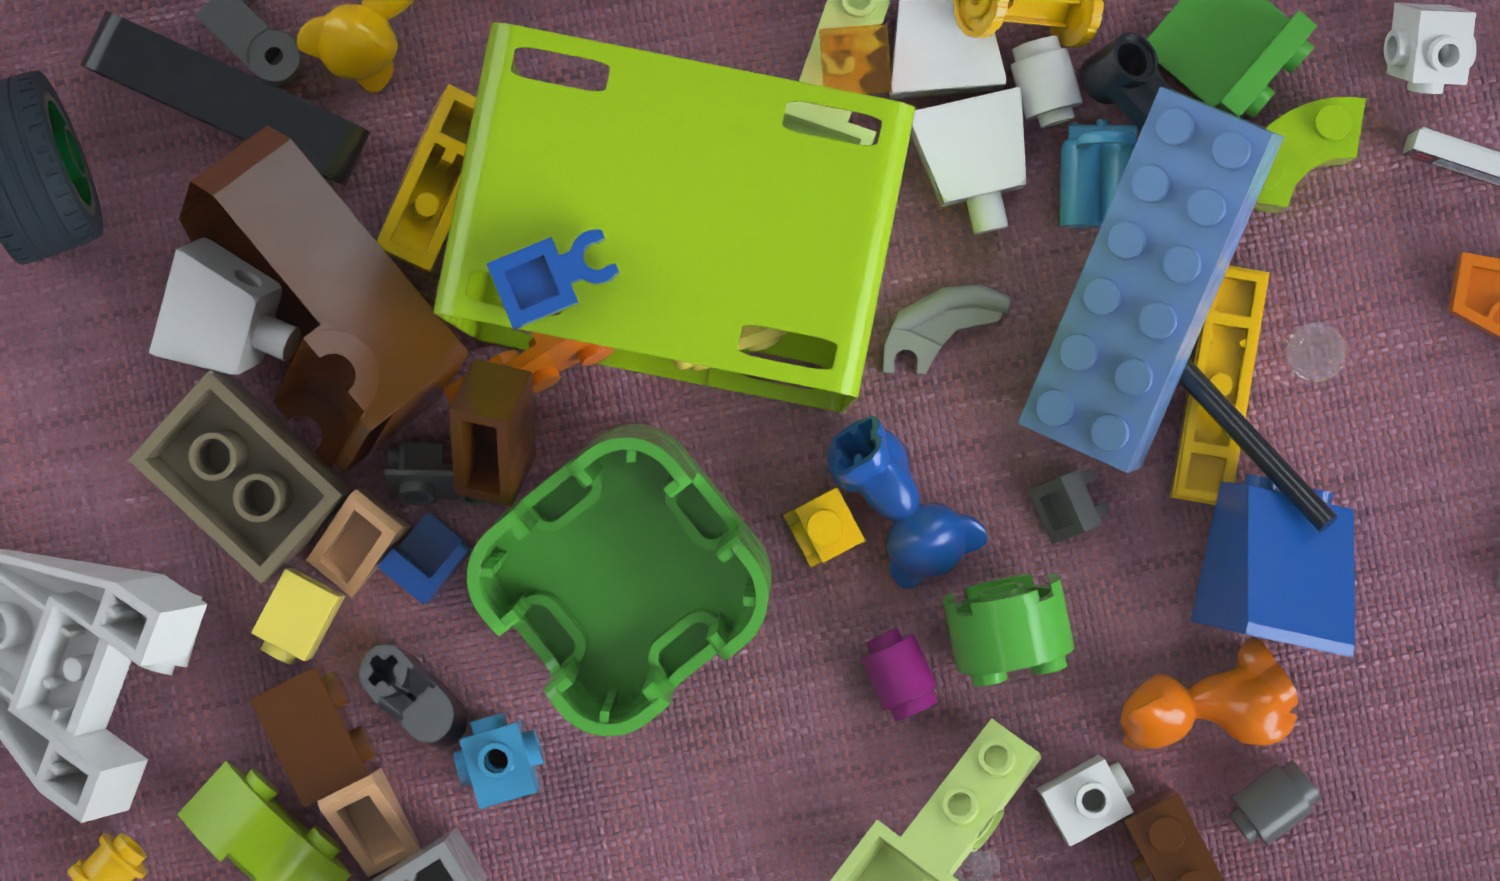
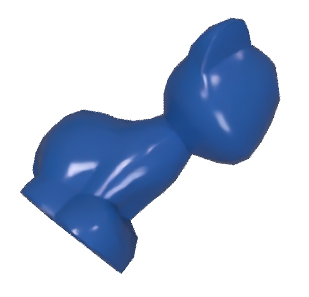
M877 416L860 419L832 438L827 451L828 471L834 482L846 491L861 492L872 509L894 522L887 535L885 549L890 558V575L900 587L911 589L925 578L948 574L957 566L964 554L975 551L986 544L988 540L987 532L975 517L959 514L942 503L920 504L918 487L911 476L908 453L898 437L891 431L884 429Z

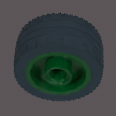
M39 70L16 74L14 77L0 80V242L16 263L22 265L61 254V252L70 251L78 248L79 245L83 246L99 238L103 234L104 224L95 184L73 125L52 84Z

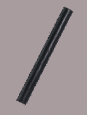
M1189 358L1179 383L1319 533L1330 527L1338 516Z

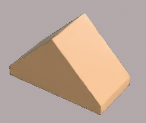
M355 489L348 496L306 561L352 598L411 526L368 490Z
M382 768L317 801L322 814L368 877L406 859L421 849Z

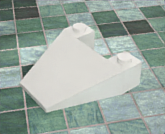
M0 549V740L36 789L80 823L128 811L148 759L106 728L131 661L141 667L188 657L207 603L164 574Z

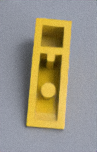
M450 84L443 91L434 107L376 239L377 243L388 255L426 273L431 271L450 229L476 101L475 96Z

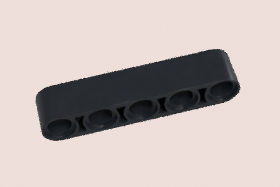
M105 11L81 62V66L100 76L243 141L248 140L268 125L292 139L322 177L346 186L370 134L368 130L108 11Z

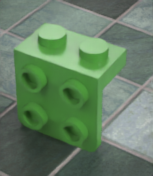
M1180 0L1147 40L1156 51L1158 65L1199 101L1237 117L1244 113L1252 120L1275 94V91L1267 84L1279 70L1284 68L1291 74L1313 50L1314 46L1306 39L1318 25L1300 10L1289 19L1268 0Z

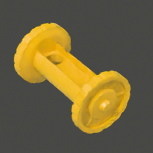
M953 0L956 23L966 36L974 38L990 37L995 34L1003 22L1049 27L1051 35L1058 36L1060 45L1075 48L1085 46L1089 43L1090 39H1093L1101 24L1104 10L1103 0Z

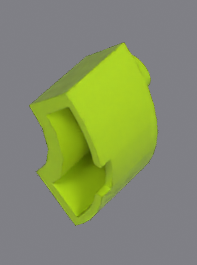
M1333 97L1310 102L1287 112L1265 127L1268 130L1283 135L1284 139L1253 210L1276 214L1288 207L1296 184L1310 170L1319 166L1345 165L1357 158L1366 98Z
M225 761L178 813V816L190 831L220 862L227 856L253 881H346L351 876L336 857L341 851L338 843L318 826H314L309 831L275 800L274 797L279 793L278 789L256 769L252 768L245 774Z

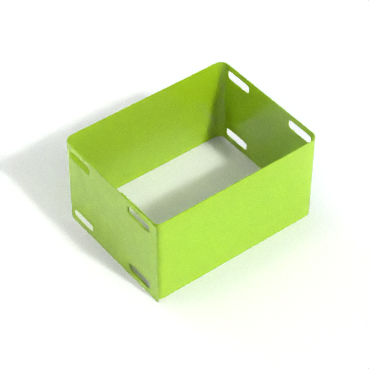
M491 23L433 313L477 340L524 350L529 349L528 342L533 336L532 334L511 329L513 327L489 272L487 263L549 237H552L559 255L570 251L573 242L579 235L589 230L599 229L602 230L606 240L599 244H594L586 250L584 256L585 263L594 270H600L608 265L616 264L620 272L618 276L612 281L600 285L590 284L583 280L572 284L579 304L557 312L561 314L550 315L519 328L520 330L614 349L610 356L595 364L846 414V409L859 396L916 108L895 100L513 24ZM534 48L603 63L610 67L606 89L603 91H590L522 77L513 61L515 49ZM788 102H805L875 117L882 122L878 143L875 145L854 144L790 130L783 126L786 105ZM743 326H761L788 332L781 336L779 342L769 348L758 351H751L747 348L738 350ZM745 352H757L818 365L823 369L759 358L745 354ZM673 360L710 368L698 371L691 370L690 368L678 370ZM743 374L751 375V376H756V377H761V378H766V379H771V380H776V381H781V382H786V383H791V384H796V385H801V386H806V387H811V388H816V389H805V388H799V387H794V386H789V385H784V384H779V383H774V382H769V381L754 379V378L745 376V375H743Z

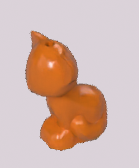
M1252 636L1243 642L1238 651L1235 668L1210 675L1188 689L1168 674H1154L1145 680L1122 704L1119 721L1125 734L1122 744L1134 750L1167 747L1181 740L1191 730L1195 719L1217 724L1232 738L1243 744L1267 746L1284 740L1294 728L1297 716L1292 710L1298 704L1297 692L1292 681L1276 663L1268 648L1260 639Z

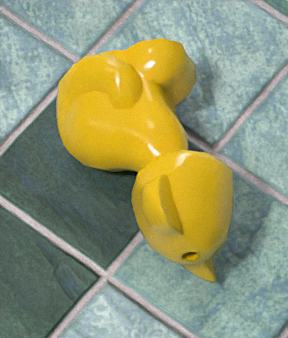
M362 0V4L335 6L324 16L315 17L303 25L297 34V47L306 54L320 58L328 70L335 76L356 80L364 89L371 93L379 92L392 77L394 70L393 59L398 48L396 35L388 21L406 10L414 0Z

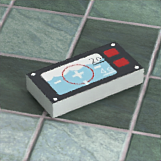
M1425 127L1407 136L1402 155L1500 187V152Z

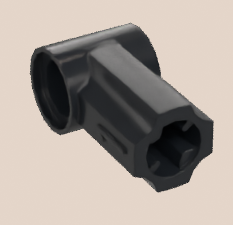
M1134 32L1123 33L1087 58L1081 66V81L1089 96L1105 105L1116 103L1140 131H1142L1159 88L1164 87L1174 90L1157 72L1158 58L1151 43L1142 35Z

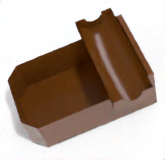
M267 125L190 181L179 220L191 243L204 237L212 240L278 282L282 288V295L275 318L300 328L301 337L295 353L288 360L290 367L273 402L288 419L304 415L318 423L322 430V441L315 452L330 468L336 464L341 472L345 474L441 398L445 392L444 388L449 386L470 353L442 319L433 313L432 307L292 139Z

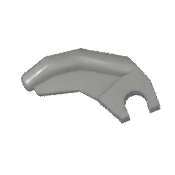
M982 284L941 287L898 311L883 345L882 373L894 374L895 356L900 351H909L916 358L915 375H925L942 345L956 330L998 322L1002 314L1009 313L1012 303L1011 297Z

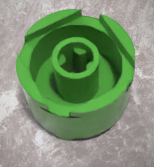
M1046 573L1048 584L1034 585L1032 574L1016 575L978 583L966 587L968 599L955 603L953 593L945 596L942 602L957 672L970 675L972 685L979 687L994 685L1007 680V672L1031 667L1032 674H1048L1066 668L1067 661L1065 655L1072 652L1075 645L1060 575Z

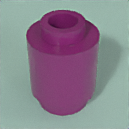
M895 628L865 642L870 653L862 656L860 661L883 710L890 709L895 721L910 717L938 702L933 690L938 684L914 633L902 637L899 629Z

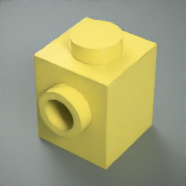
M295 568L285 569L251 633L264 640L260 647L263 652L286 664L292 665L296 657L302 661L310 660L317 651L346 595Z

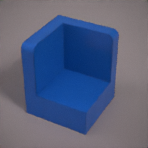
M427 513L398 548H392L377 567L420 603L426 605L433 600L474 548L435 515Z

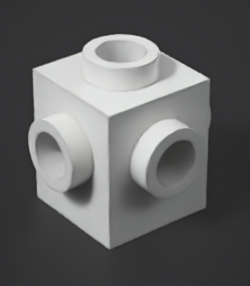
M1395 3L1392 29L1387 34L1384 43V57L1387 63L1386 74L1408 81L1407 90L1418 93L1442 94L1444 84L1467 85L1469 68L1473 65L1476 57V41L1473 36L1476 13L1451 5Z

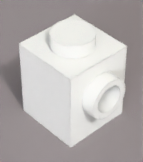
M1099 754L1036 788L1064 841L1070 847L1133 813L1126 798L1135 794V791L1119 762L1108 766L1106 760Z

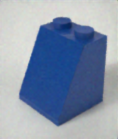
M1246 473L1243 484L1221 481L1191 622L1353 658L1355 649L1354 510L1332 505L1334 493L1312 488L1338 516L1330 527L1319 533L1283 493L1279 492V489L1268 477Z

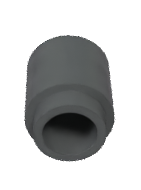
M1291 760L1282 768L1275 764L1234 795L1231 800L1237 809L1230 813L1229 817L1250 844L1260 838L1266 846H1269L1313 813L1311 806L1319 801L1321 796L1305 773Z

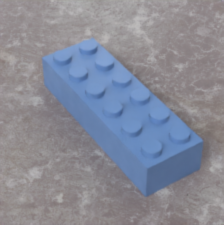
M1164 87L1159 88L1018 424L1126 473L1142 468L1284 139L1283 135L1175 90Z

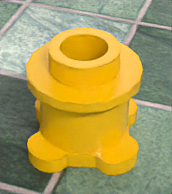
M103 833L99 837L101 845L85 861L79 859L76 864H73L67 870L68 875L73 881H133L135 877L143 879L147 875V870L142 863L147 856L144 850L128 835L119 833L115 838L108 833Z

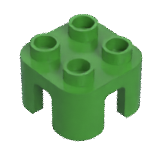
M626 424L604 432L505 511L477 542L471 553L467 568L469 595L482 619L498 636H501L513 626L543 661L551 674L544 687V692L550 702L569 723L582 731L599 736L624 735L643 727L671 703L675 688L717 653L725 661L751 641L764 621L772 583L770 560L759 539L680 442L666 431L645 424Z

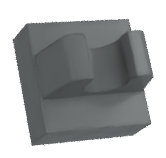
M1077 469L1028 490L1051 544L1085 533L1101 525L1100 519L1109 512L1108 502L1105 501L1094 505L1086 488L1087 484L1097 480L1093 471L1079 472Z

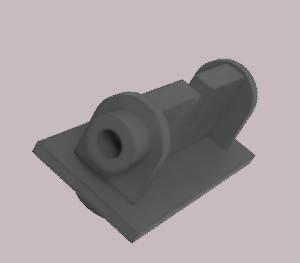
M401 442L400 448L389 447L388 469H385V479L390 498H396L411 505L430 504L434 499L459 500L463 504L470 506H486L493 503L455 494L453 463H443V443Z

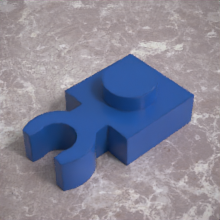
M594 229L582 233L575 239L570 251L559 255L552 237H549L487 263L489 272L514 330L579 304L572 284L583 280L590 284L600 285L608 283L618 276L620 272L616 264L608 265L600 270H594L585 263L584 256L586 250L590 246L606 240L602 230Z

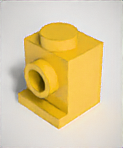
M837 487L783 515L810 567L821 562L824 563L865 541Z

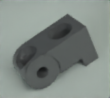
M210 0L195 15L253 73L267 84L277 87L287 86L298 80L303 73L305 66L304 52L298 49L296 40L284 31L270 29L250 9L257 0Z

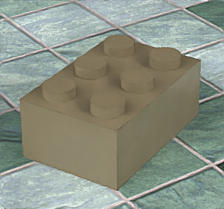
M214 370L208 371L128 459L131 464L259 583H264L277 577L354 491L347 482L230 374Z

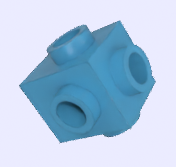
M504 712L470 722L473 733L464 735L459 739L462 750L453 752V757L460 782L463 787L473 786L479 809L537 793L541 785L535 766L544 764V757L535 729L525 731L521 719L507 723ZM492 749L502 750L506 754L508 759L507 766L500 767L492 762L490 758Z

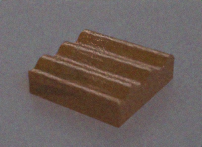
M887 23L819 29L823 86L860 94L892 92Z

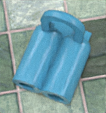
M1098 119L1096 124H1076V122L1068 124L1067 140L1062 143L1060 148V227H1101L1138 140L1136 125H1108L1107 119L1103 121Z

